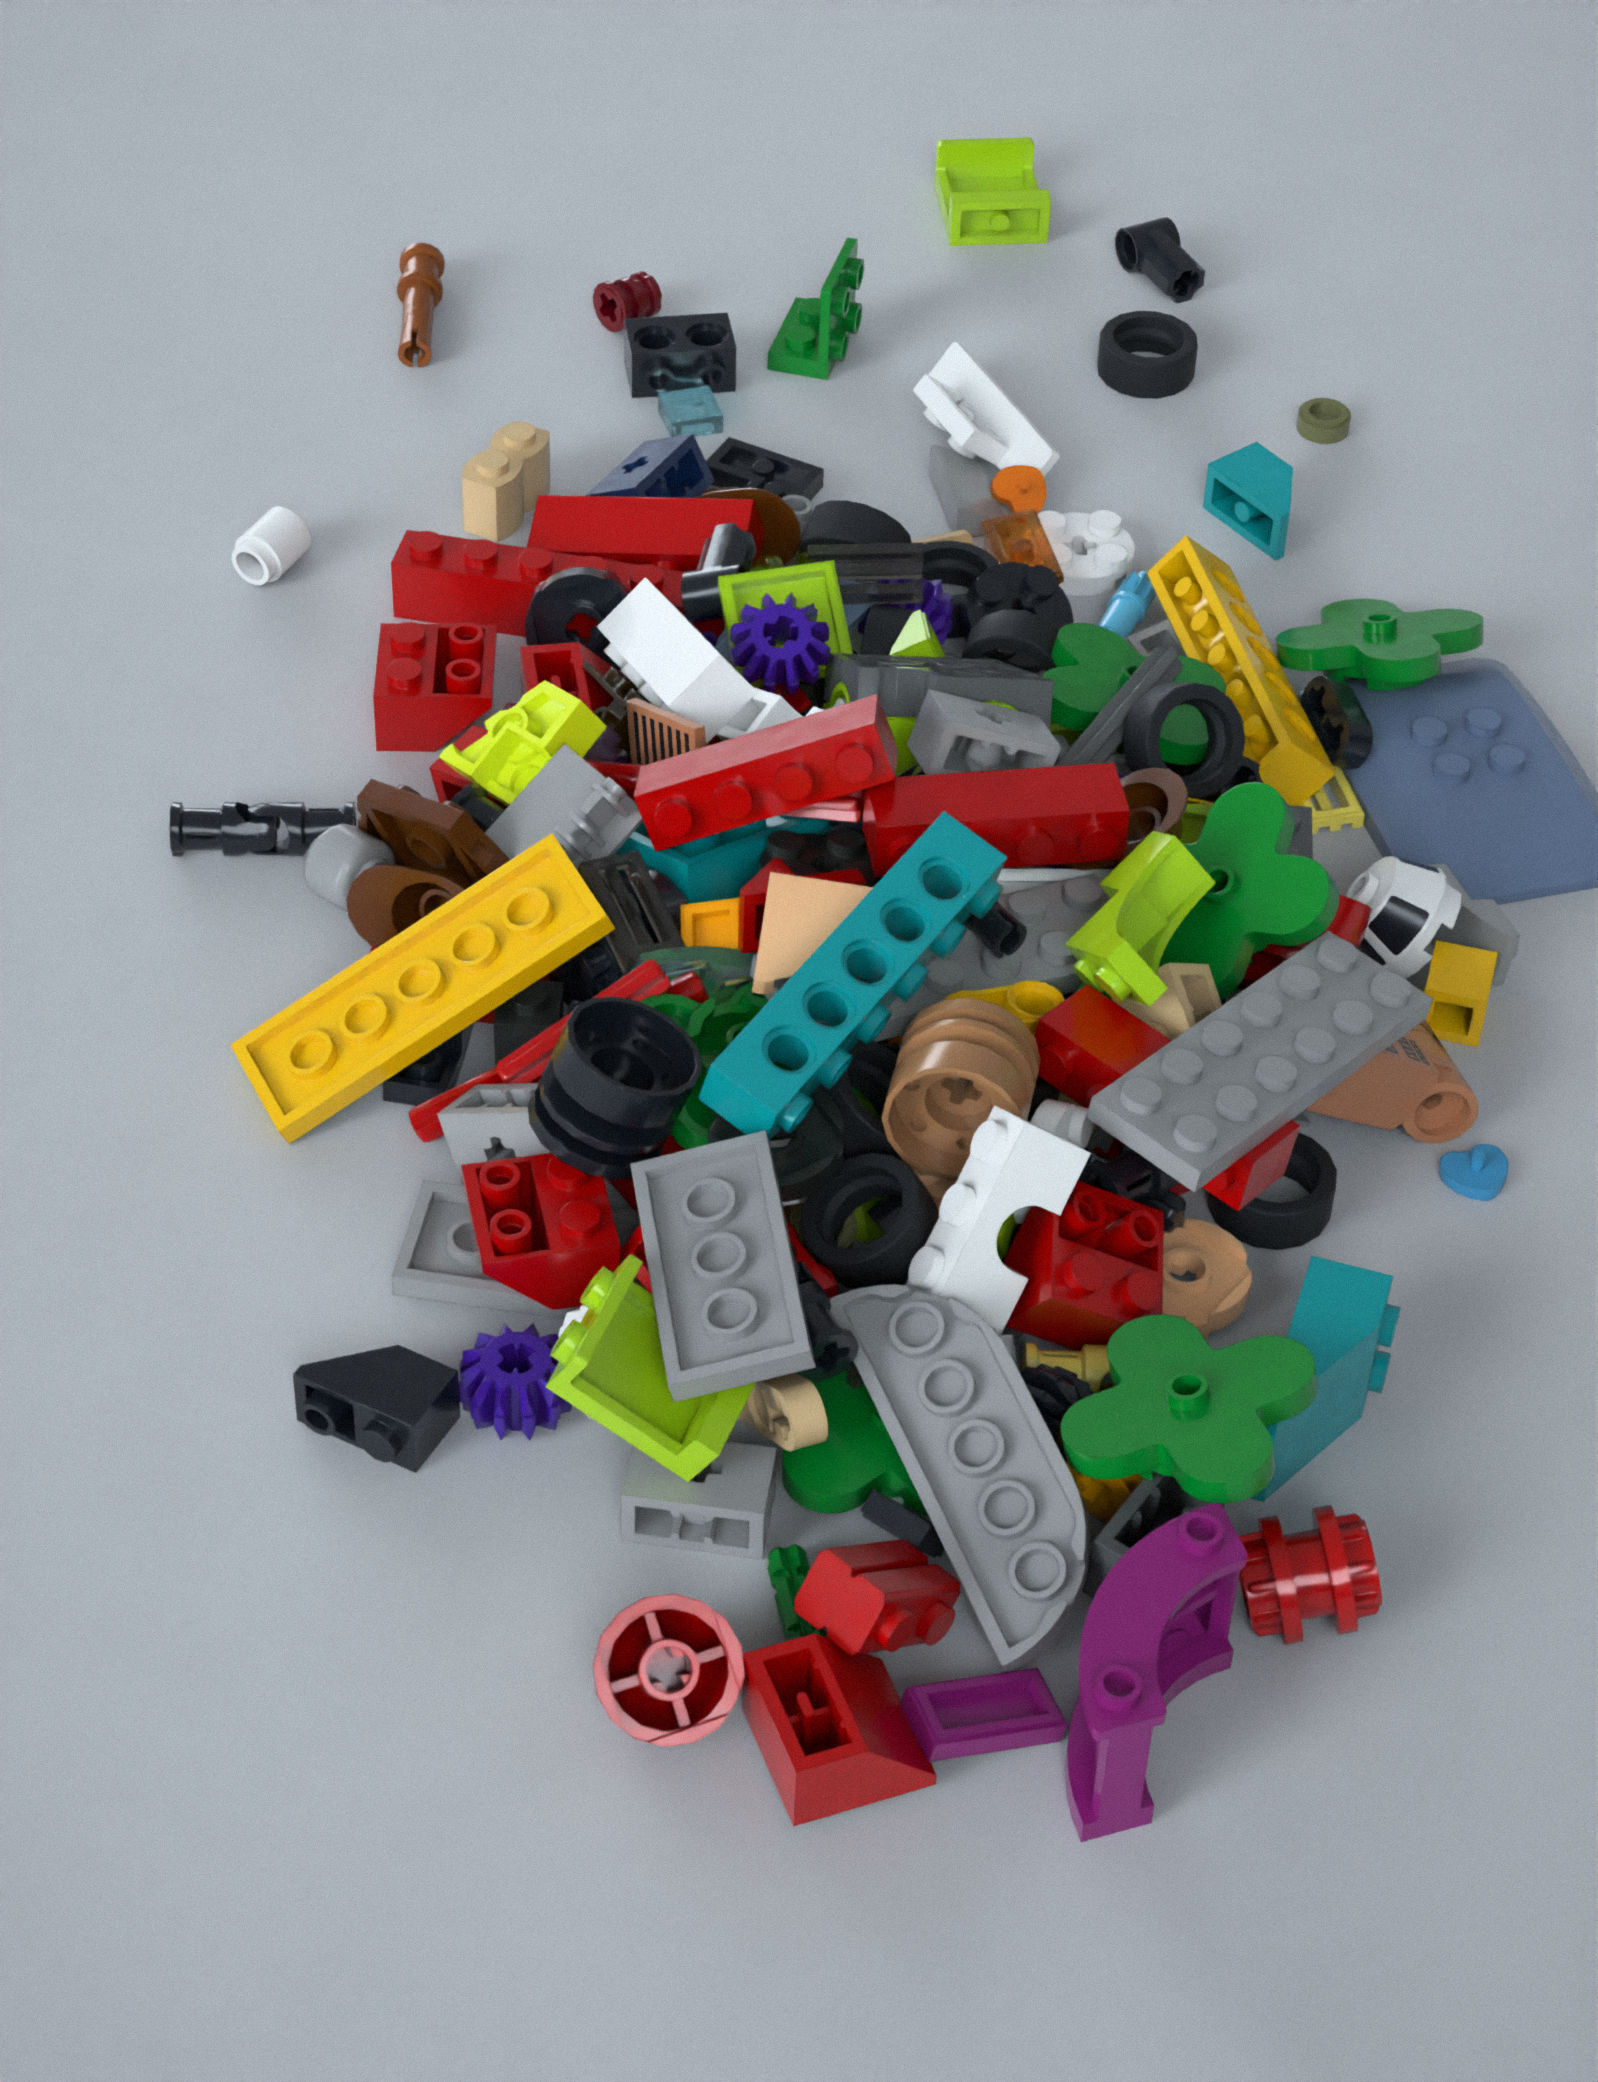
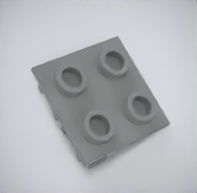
M564 744L485 834L511 860L553 833L585 883L588 884L641 825L643 819L636 802L628 797L627 793L610 777H604Z

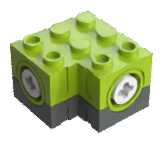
M830 653L829 662L826 663L823 700L827 701V703H823V709H830L878 694L898 749L897 775L917 762L907 743L928 689L1040 716L1050 730L1054 681L1032 672L1021 670V668L1002 663V661L996 659Z

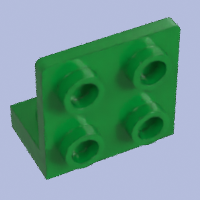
M846 238L822 286L820 299L798 297L794 299L768 351V370L828 380L836 361H844L848 349L849 334H857L862 317V304L855 302V292L859 290L864 274V259L857 258L858 239Z

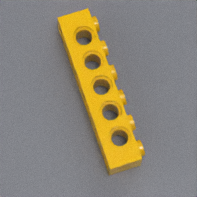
M1185 535L1147 572V575L1187 657L1207 664L1224 679L1226 684L1224 694L1232 700L1242 717L1245 733L1243 756L1260 764L1259 773L1265 784L1273 787L1289 805L1299 806V804H1302V801L1308 800L1314 793L1319 791L1336 772L1232 569L1224 561Z

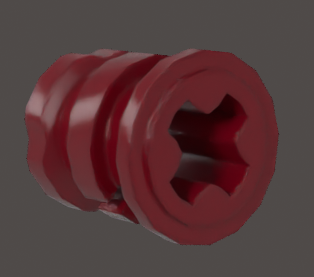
M645 271L631 274L630 277L615 280L613 283L606 281L598 284L593 293V305L601 324L609 331L618 332L624 330V319L651 317L658 314L661 310L662 294L654 277L648 275Z

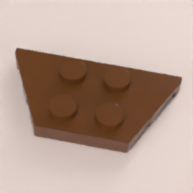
M371 779L357 796V810L361 814L358 820V828L383 840L392 849L396 865L427 872L439 868L455 870L468 877L475 884L510 861V858L474 822L472 816L463 807L452 801H444L442 804L422 797L409 786L400 784L394 787Z

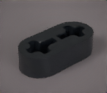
M1325 676L1313 678L1307 684L1300 704L1331 764L1350 770L1357 769L1366 761L1373 743L1371 724L1353 688L1348 683Z

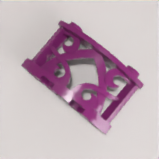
M1212 1503L1187 1512L1147 1534L1131 1547L1112 1567L1098 1588L1089 1607L1081 1635L1078 1676L1080 1695L1076 1701L1069 1727L1065 1761L1066 1794L1071 1817L1081 1842L1152 1823L1154 1803L1148 1791L1145 1776L1153 1727L1162 1725L1165 1722L1166 1706L1183 1690L1205 1677L1231 1668L1234 1650L1228 1640L1239 1572L1240 1569L1246 1566L1248 1554L1223 1506L1219 1503Z

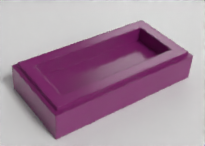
M1038 1668L907 1686L899 1703L928 1762L1060 1742L1068 1726Z

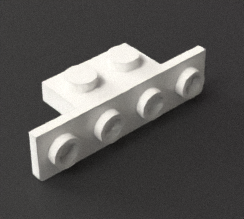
M957 342L951 344L929 375L925 373L913 389L915 394L927 406L923 412L925 417L941 430L951 434L947 442L955 451L963 456L974 459L977 455L996 465L1000 471L1013 465L1035 467L1040 470L1043 477L1046 476L1059 459V453L969 351Z

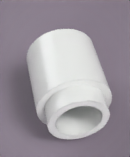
M276 506L270 508L236 541L235 550L232 553V563L238 574L254 585H263L266 582H274L279 579L311 547L312 539L306 521L300 514L285 507Z

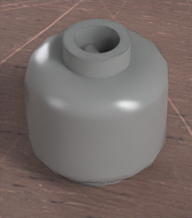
M341 823L329 827L311 843L305 860V878L308 887L317 896L348 912L346 899L351 883L366 869L380 864L396 865L392 849L383 840L357 826Z

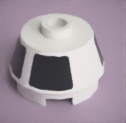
M1393 856L1380 859L1367 871L1359 875L1350 886L1346 897L1368 905L1372 909L1361 947L1358 950L1405 979L1418 972L1431 960L1433 956L1424 951V948L1433 939L1442 923L1452 930L1461 908V893L1450 886L1442 869Z

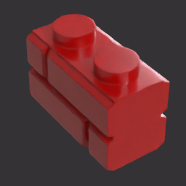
M905 1539L827 1548L819 1552L793 1601L795 1603L794 1611L817 1630L827 1629L826 1637L850 1656L866 1654L871 1651L887 1650L895 1652L902 1647L920 1644L931 1646L946 1635L954 1622L955 1610L953 1606L961 1593V1582L938 1564L928 1565V1557Z

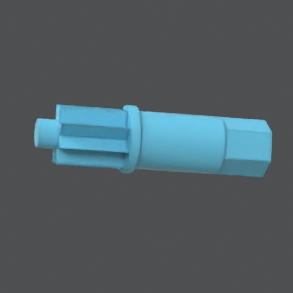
M1133 570L1129 578H1124L1116 593L1109 600L1108 609L1098 626L1106 628L1122 638L1132 634L1135 627L1146 616V611L1157 594L1155 589L1152 588L1153 585L1147 572L1141 571L1137 574Z

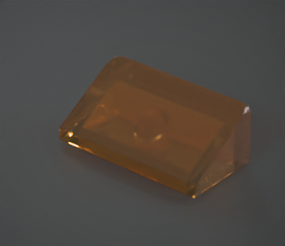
M1035 509L982 521L985 550L999 564L1016 562L1027 564L1031 567L1043 565L1050 568L1056 574L1058 585L1064 582L1062 570Z

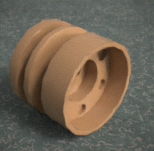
M973 998L942 1000L920 1010L907 1025L881 1118L887 1141L905 1162L926 1175L957 1181L971 1153L972 1138L978 1127L987 1121L994 1105L1028 1120L1041 1059L1036 1038L1022 1020L998 1004Z

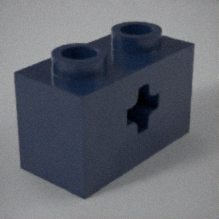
M693 433L644 441L586 496L695 498L700 496L715 480Z

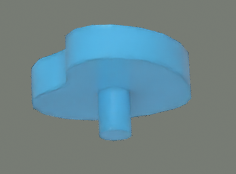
M1480 1144L1468 1152L1452 1151L1444 1154L1441 1157L1438 1173L1447 1187L1456 1193L1470 1199L1490 1201L1502 1191L1506 1183L1509 1163L1506 1155L1498 1147L1490 1144Z

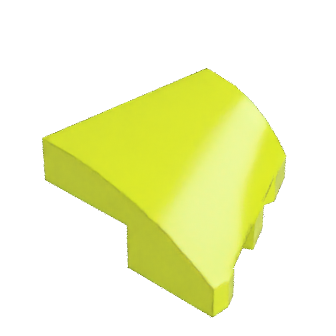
M544 680L525 693L515 706L508 710H500L484 721L488 733L462 751L451 744L443 750L439 758L467 780L487 790L489 795L508 807L564 744L583 758L607 726L580 699Z

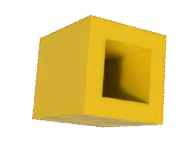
M1436 940L1424 993L1433 998L1426 1021L1438 1039L1474 1047L1479 1046L1498 952Z

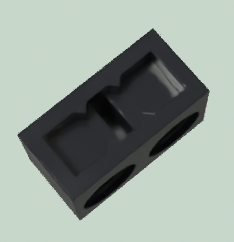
M728 312L624 319V364L632 398L735 392L736 344Z

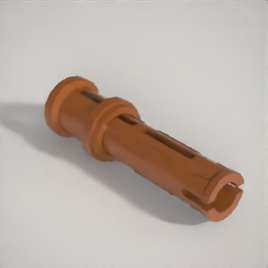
M415 243L406 247L400 255L399 267L402 276L399 278L397 285L398 298L403 303L398 357L408 367H413L414 353H418V367L426 365L431 360L434 307L442 299L443 285L440 277L443 275L445 268L444 256L438 248L427 243Z

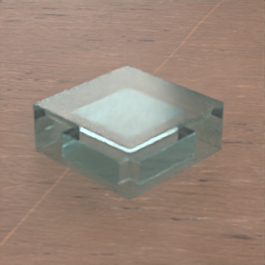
M709 386L658 393V412L670 437L693 433L694 437L723 433V413Z

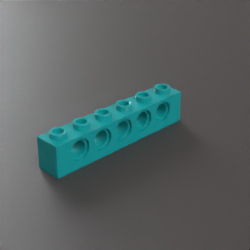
M943 811L710 1065L698 1099L745 1135L766 1130L770 1141L781 1128L788 1134L793 1132L805 1118L814 1103V1100L809 1097L820 1084L830 1089L837 1083L853 1059V1056L848 1052L859 1040L867 1046L870 1045L888 1023L892 1013L887 1009L897 997L907 1003L920 989L929 975L930 970L925 966L936 955L944 961L958 946L967 931V928L963 926L964 922L972 914L982 919L993 907L1004 889L996 881L1007 860V856ZM893 935L900 936V937H902L903 939H905L906 941L900 940V939L894 937ZM853 976L863 978L868 983L858 981ZM814 1019L823 1020L830 1024L832 1027L821 1025L817 1023ZM773 1062L786 1064L793 1071L781 1069Z

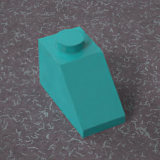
M1254 442L1208 463L1203 508L1276 561L1284 557L1290 516L1293 467L1258 442Z

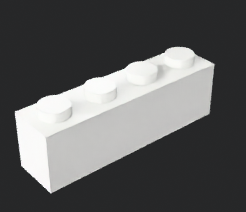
M646 577L597 626L611 642L603 651L639 688L642 695L655 706L705 726L706 743L758 693Z

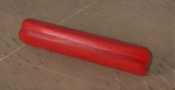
M652 959L647 960L593 998L616 996L641 1002L652 995L658 996L670 993L672 985L660 965ZM571 1013L497 1063V1073L504 1084L539 1082L542 1073L552 1058V1052Z

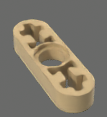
M796 1372L756 1382L737 1419L789 1452L825 1442L828 1436L827 1416L820 1394L810 1380Z

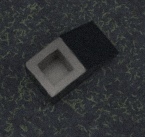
M400 1345L302 1364L293 1373L298 1421L306 1424L312 1431L320 1435H331L361 1448L378 1461L392 1462L415 1473L460 1418L458 1370Z

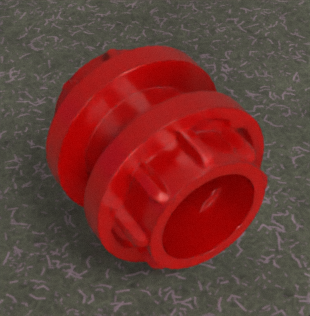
M1326 1505L1312 1508L1313 1529L1283 1535L1278 1516L1274 1515L1258 1519V1532L1239 1535L1248 1554L1246 1566L1240 1569L1239 1580L1251 1630H1254L1258 1636L1281 1633L1284 1645L1303 1642L1302 1620L1332 1615L1335 1628L1340 1635L1358 1631L1357 1618L1377 1614L1380 1605H1382V1594L1376 1560L1366 1523L1356 1513L1335 1516L1332 1506Z

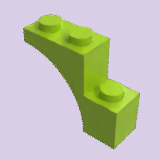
M1152 831L1099 883L1111 899L1064 944L1078 960L1072 966V969L1081 981L1100 993L1105 990L1120 1003L1125 999H1129L1150 1007L1168 989L1158 976V968L1163 952L1183 919L1216 883L1176 836Z

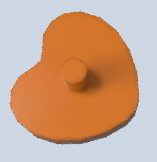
M1026 465L1006 467L996 474L990 484L992 497L997 502L1008 505L1012 516L1017 520L1024 522L1032 520L1040 513L1045 504L1047 495L1046 483L1043 474L1035 467Z

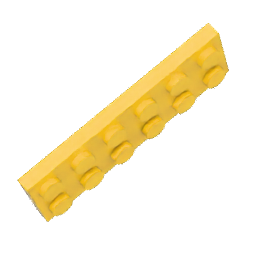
M551 833L236 1040L230 1046L278 1132L290 1144L616 928L553 833Z

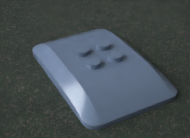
M1471 658L1441 663V671L1431 678L1424 679V683L1395 690H1367V679L1345 678V683H1348L1353 688L1371 724L1373 743L1370 754L1359 768L1351 770L1341 768L1365 814L1363 825L1383 858L1393 856L1424 865L1446 864L1471 900L1494 899L1497 905L1598 888V793L1546 713L1505 664L1488 658ZM1305 688L1300 691L1298 696L1299 702H1301Z

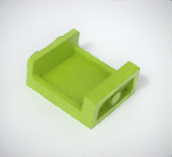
M1031 137L939 140L937 142L934 184L950 246L1048 243L1051 197L1048 189L1038 188L1033 170L1034 142Z
M630 1254L613 1272L603 1266L588 1284L580 1299V1303L586 1306L588 1310L581 1323L575 1319L572 1320L555 1343L550 1356L559 1361L545 1387L689 1482L720 1455L756 1382L674 1402L667 1382L653 1294L633 1282L643 1261Z

